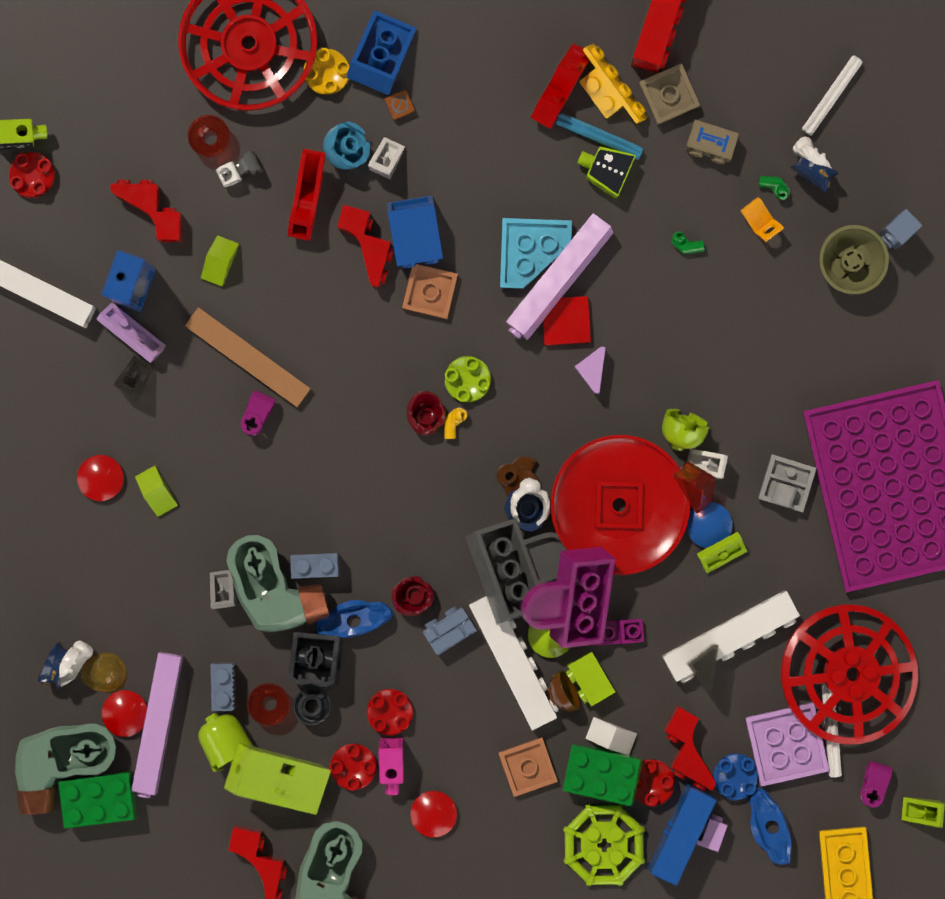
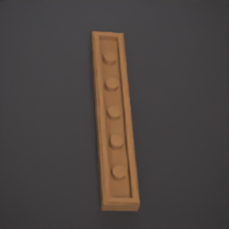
M199 307L186 323L185 327L297 408L311 390V388Z

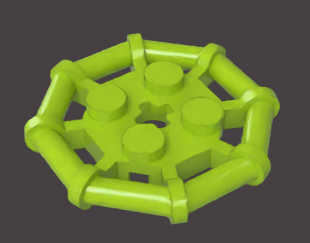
M621 804L585 805L586 808L567 827L564 826V864H568L589 887L591 885L622 886L623 882L641 864L645 863V828ZM594 815H613L611 821H596ZM590 817L592 824L583 833L577 831ZM618 817L632 830L625 833L616 824ZM574 836L581 838V852L574 854ZM634 836L635 854L628 852V838ZM604 838L607 840V843H611L607 851H602V848L597 846ZM583 857L592 865L590 873L577 859ZM625 857L632 859V861L620 873H618L616 866L620 864ZM597 869H612L614 875L595 876Z

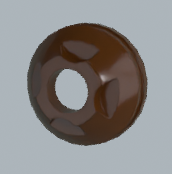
M562 670L558 671L552 676L550 685L547 688L550 700L554 706L565 711H576L580 708L577 690L568 675Z

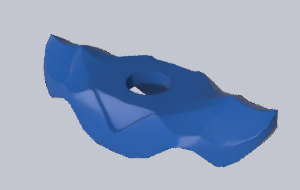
M346 601L329 612V617L317 621L315 632L319 635L340 636L341 638L363 635L391 620L393 611L387 604L380 601ZM352 616H358L361 620L360 624L354 628L348 626V619Z
M759 788L750 798L752 834L755 841L767 852L773 863L779 865L789 864L792 854V842L787 821L782 810L765 789ZM768 821L777 822L779 825L778 832L771 833L766 827Z

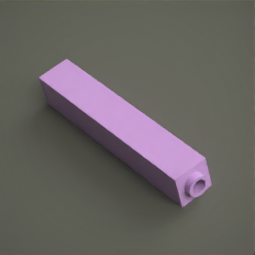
M594 213L590 216L506 322L510 327L508 331L518 339L521 336L526 340L530 338L548 313L614 233L610 225Z
M159 652L157 656L132 785V791L137 792L139 797L150 798L151 795H155L158 792L184 657L181 655Z

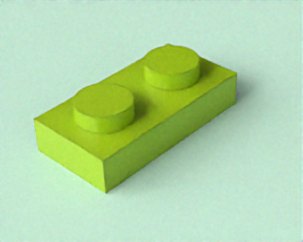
M736 532L697 553V556L705 572L709 573L747 552L741 536Z

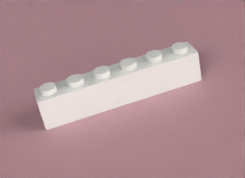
M782 591L662 655V658L676 682L680 680L681 683H684L694 677V672L700 669L702 672H705L714 667L713 662L721 658L722 661L733 657L735 655L733 651L741 647L743 650L756 644L754 640L761 636L763 639L774 635L776 628L782 625L784 628L795 624L797 622L795 618L800 615L787 591Z
M487 596L469 604L531 729L534 730L556 719L555 712L559 710L557 706L553 705L551 700H548L545 694L547 686L543 678L538 679L534 671L538 668L532 657L527 659L523 651L527 647L522 637L517 638L513 629L517 628L514 621L510 620L497 625Z

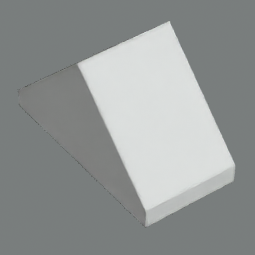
M384 137L369 162V170L391 180L405 146Z
M690 449L685 471L723 479L728 456Z
M593 717L585 739L607 749L629 755L637 733Z

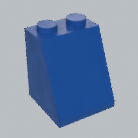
M432 195L387 203L397 266L411 268L416 266V263L435 264L439 262V259H443Z

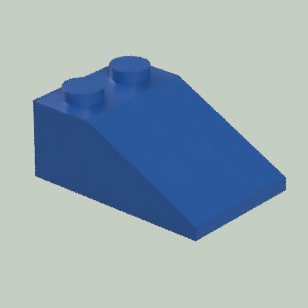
M374 10L351 60L346 78L389 95L417 28Z

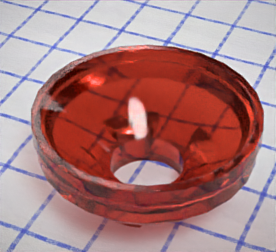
M214 115L198 117L192 122L188 130L189 145L200 156H218L226 150L230 141L228 126L221 118ZM209 131L217 135V140L212 145L204 142V135Z
M264 683L254 688L250 693L247 707L250 716L257 723L271 726L278 724L287 716L290 700L288 694L281 686L273 683ZM268 696L275 698L277 702L276 708L273 710H267L263 706V700Z

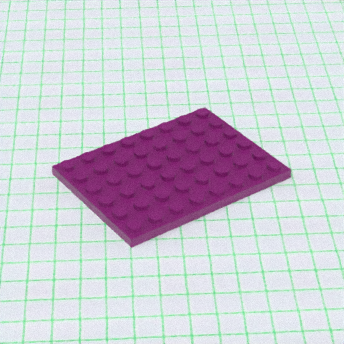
M936 380L803 411L844 591H855L945 570V403L940 381Z

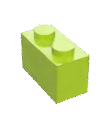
M592 651L567 664L570 670L566 671L572 684L577 682L581 690L578 691V694L584 704L589 702L593 706L615 693Z

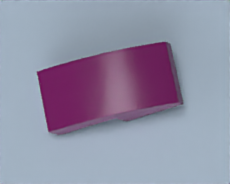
M642 618L606 621L604 641L602 644L594 645L644 642Z

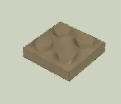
M682 63L639 82L657 125L700 107Z

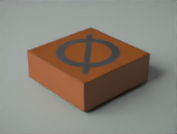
M406 89L385 98L394 121L415 112Z

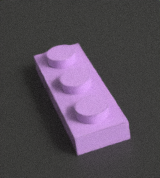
M114 303L106 307L96 319L150 363L166 347L165 344Z

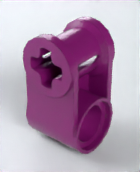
M257 390L253 391L240 423L244 433L249 436H255L261 432L266 419L274 407L275 398ZM255 419L257 428H252L249 431L246 422H251Z
M874 761L868 762L860 792V799L865 805L878 807L882 804L892 776L893 767ZM874 790L877 799H872L871 803H869L870 799L867 798V793H872Z

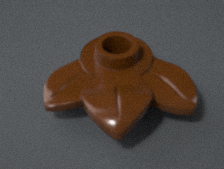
M518 457L512 464H504L498 469L497 480L504 486L507 496L509 492L520 488L519 484L526 478H532L540 482L538 477L532 473L537 462L534 458ZM507 472H512L510 479L505 478Z

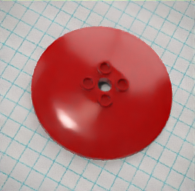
M611 435L586 443L577 449L562 465L555 478L551 492V517L557 536L567 550L602 547L615 558L613 574L628 575L654 567L676 548L688 524L690 497L682 471L672 457L663 449L639 437ZM617 498H621L625 502V508L621 512H617L613 508V501Z

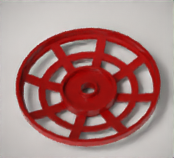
M203 0L190 1L184 11L179 27V54L187 76L195 87L208 99L230 109L243 111L261 110L285 101L305 82L316 58L317 30L313 16L304 0H295L298 6L289 13H286L283 8L272 0H217L219 5L209 14L203 27L189 24L193 13ZM253 2L251 15L237 16L231 7L239 3ZM265 5L271 8L281 18L270 25L260 17L262 6ZM224 11L230 22L226 25L223 32L211 30L210 28L215 19ZM302 14H304L310 30V51L297 49V35L292 22ZM287 26L290 35V48L277 45L275 33ZM187 33L201 37V54L205 64L195 70L192 69L187 55ZM247 37H252L255 40V45L251 49H246L242 46L243 40ZM208 39L221 42L223 52L222 55L212 61L208 52ZM274 55L287 57L283 67L274 75L267 64ZM294 59L306 60L307 64L300 78L289 90L284 92L278 81L289 71ZM228 62L237 68L235 82L224 77L217 68ZM260 69L266 81L257 84H244L247 71ZM211 72L219 82L233 88L230 100H224L211 93L202 85L199 78ZM270 86L277 96L270 101L259 104H239L242 91H258Z
M855 604L828 607L804 620L787 642L780 668L783 695L795 718L816 736L840 744H862L874 741L893 730L904 719L911 708L918 684V665L915 652L903 630L883 613ZM848 612L867 613L879 618L884 623L878 632L866 627L850 625ZM838 613L841 627L826 632L818 640L806 633L808 628L820 619ZM891 628L904 642L911 662L898 663L893 648L885 640ZM852 632L865 634L873 638V640L866 649L854 646ZM842 634L845 647L833 653L824 646L825 642L832 637ZM801 640L811 647L805 661L804 676L790 677L791 658L798 641ZM880 645L888 653L892 665L879 666L878 661L873 655ZM819 653L827 659L824 673L812 675L813 662L816 654ZM852 667L858 672V676L854 681H850L847 678V671ZM912 671L911 691L902 709L893 699L899 688L900 673ZM893 674L892 686L887 696L878 689L882 675ZM813 684H826L832 695L825 704L817 696ZM805 685L811 701L819 709L811 720L798 707L792 693V686ZM873 696L881 703L874 711L863 715L862 701ZM840 700L852 702L853 716H844L835 713L832 709ZM886 709L896 716L882 730L864 736L863 722L876 718ZM826 716L839 722L853 723L854 737L836 736L823 731L818 726Z

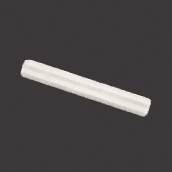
M856 56L850 58L802 127L804 133L810 136L814 134L861 66L862 60Z
M826 685L822 686L823 704H825L832 695ZM836 706L832 709L835 713H837ZM826 716L824 719L825 732L839 736L837 721ZM826 740L829 776L840 777L842 772L839 743Z

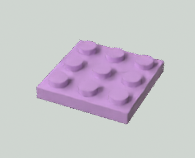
M813 702L798 705L809 720L816 714ZM789 708L745 717L760 786L829 771L822 738L808 731L795 718Z

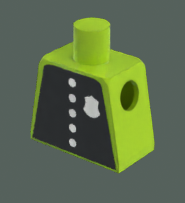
M32 119L0 120V151L34 147V140L48 139L46 125L32 126ZM20 131H26L27 135L19 136L18 133Z
M599 147L595 156L582 151L577 164L589 169L586 180L617 199L636 156Z

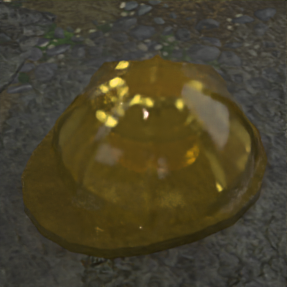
M101 653L92 657L83 665L81 677L87 687L98 691L110 692L123 684L126 677V668L119 656L113 653Z

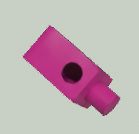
M380 738V784H385V794L387 795L399 794V784L404 781L403 738Z

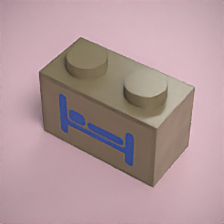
M694 120L685 149L689 150V154L702 158L705 155L711 157L712 162L724 165L725 162L729 163L731 161L739 133Z

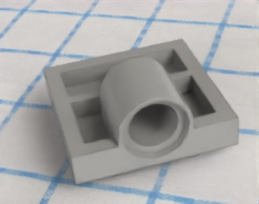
M771 454L758 499L803 512L816 468Z

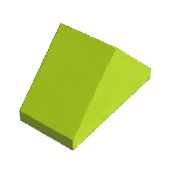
M217 235L206 255L201 279L223 287L239 243Z
M156 465L135 476L143 497L157 517L178 506Z
M903 797L901 820L943 827L945 804L939 800Z

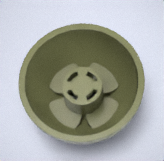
M848 225L835 230L827 237L820 251L819 264L822 275L834 289L846 294H862L872 290L883 280L889 265V254L884 241L876 232L864 226Z

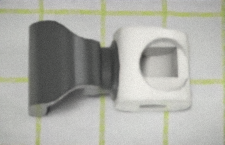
M248 151L237 164L233 161L216 169V172L223 187H229L240 182L242 174L247 173L248 170L260 173L263 172V169L255 152Z

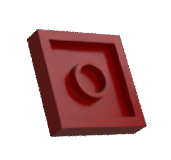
M588 296L560 298L543 320L544 346L591 343Z

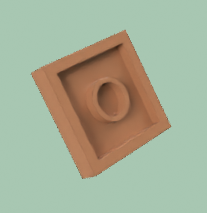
M416 264L411 269L402 309L448 319L458 274Z
M542 737L498 752L514 797L558 782Z

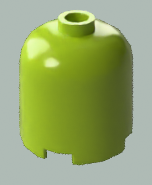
M214 713L205 718L207 723L198 732L199 742L213 772L223 770L222 766L229 762L232 764L239 743L253 746L240 722L233 715L224 714L219 716L218 713Z

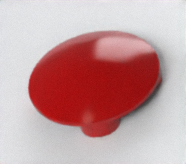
M38 152L18 154L9 171L11 187L18 194L28 198H35L45 194L51 188L55 178L53 164L45 155Z
M95 455L86 459L81 464L77 474V482L81 492L86 497L95 501H106L113 498L122 489L123 471L115 459L106 455Z
M384 689L377 692L370 699L367 706V718L374 730L383 735H396L403 732L410 725L413 717L411 701L403 692L396 689Z
M129 690L117 691L111 694L103 704V723L111 733L117 736L128 737L135 735L144 728L147 705L138 693Z
M355 743L340 747L334 753L330 763L331 774L335 782L341 787L352 791L369 785L374 779L377 769L373 753L367 747Z
M655 759L644 760L635 799L647 806L661 805L673 794L675 788L673 772L662 761Z
M439 791L424 792L416 798L411 807L412 824L424 836L441 837L447 834L455 825L457 809L453 800L445 793Z

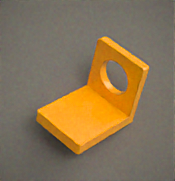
M759 197L740 210L753 232L765 242L784 229L779 222L773 219ZM775 227L770 233L765 234L768 229Z

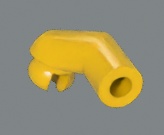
M455 408L445 417V439H456V426L467 418L465 409Z

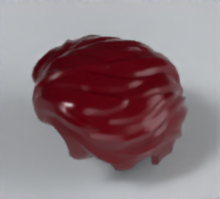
M420 391L414 394L407 405L408 423L417 434L433 435L445 423V407L440 398L430 391Z
M407 577L402 579L392 589L391 600L397 612L406 616L420 615L431 607L434 601V592L432 586L424 582L421 577Z

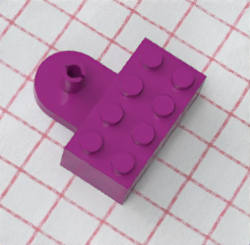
M602 547L560 551L557 581L538 584L526 594L521 607L523 618L533 628L540 630L550 629L549 636L561 648L602 644L604 641L615 558Z

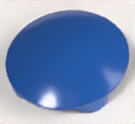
M704 502L698 504L689 513L686 527L687 534L695 544L708 548L730 536L733 525L732 518L727 509L718 503Z
M737 753L729 754L723 757L715 766L713 773L715 787L723 797L730 800H742L755 793L758 774L755 763L751 758Z

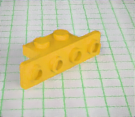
M595 44L586 46L583 51L595 69L579 82L606 119L611 117L624 106L636 124L646 120L648 117L645 114L644 107L631 95L632 91L629 86L620 80L616 68L610 65L604 58L605 55L602 49Z

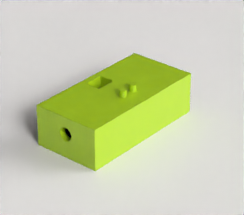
M239 743L224 788L238 796L317 815L331 770L319 763Z

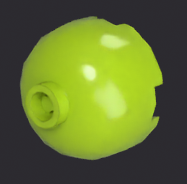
M680 409L666 410L662 423V434L671 443L670 446L678 451L698 447L704 441L709 430L706 420L693 413H690L689 416L678 414Z

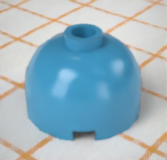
M350 121L340 123L330 129L323 141V151L326 153L328 162L343 170L356 168L365 163L370 155L369 141L366 142L363 136L366 134L364 130Z

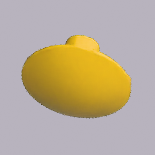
M320 48L316 51L312 70L305 81L317 93L325 95L337 93L348 82L346 76L349 64L346 58L338 51Z

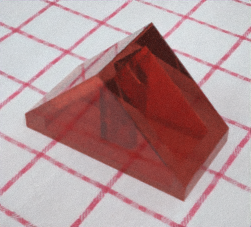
M686 462L673 474L696 513H699L712 501L716 481L715 476L691 462Z

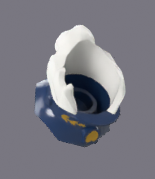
M809 137L800 138L793 146V152L800 156V160L797 164L790 166V168L800 177L826 192L830 187L831 176L838 175V172L831 168L830 163L826 160V154L822 153L820 155L818 148H814Z
M526 478L519 484L520 488L509 492L504 511L509 520L516 518L520 529L532 532L538 530L550 514L551 506L547 492L540 489V482L532 478Z
M76 641L69 650L64 649L61 642L54 644L38 676V682L41 684L55 683L57 689L60 690L61 686L68 684L76 678L85 661L93 655V649L82 641Z

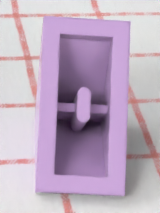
M600 347L574 367L593 394H599L606 347Z

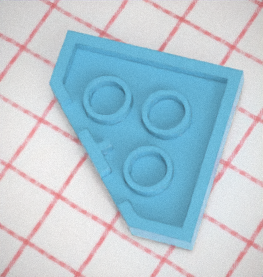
M503 218L500 288L524 289L551 264L571 241L572 221Z

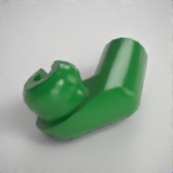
M759 177V187L771 188L780 200H785L789 197L790 189L781 177Z
M681 231L673 234L672 244L681 253L704 252L703 240L690 242Z

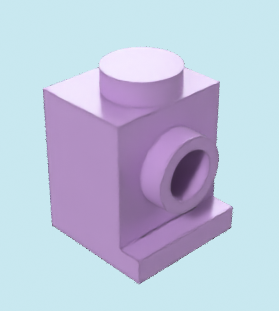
M710 813L700 834L701 837L696 843L697 845L719 851L727 828V824L722 822L723 817Z

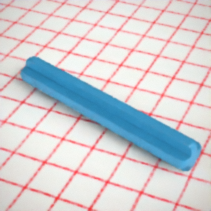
M560 113L557 118V125L614 150L633 154L636 156L635 159H639L643 152L642 147L567 114Z

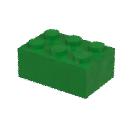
M577 743L572 744L563 791L632 806L635 802L643 758Z
M132 770L68 778L58 782L64 829L128 821L138 817L135 791H132Z

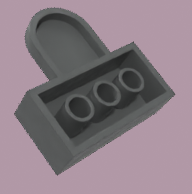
M516 518L475 531L465 537L497 625L523 616L521 607L524 597L536 585L557 579L560 551L567 550L556 533H544L524 540Z

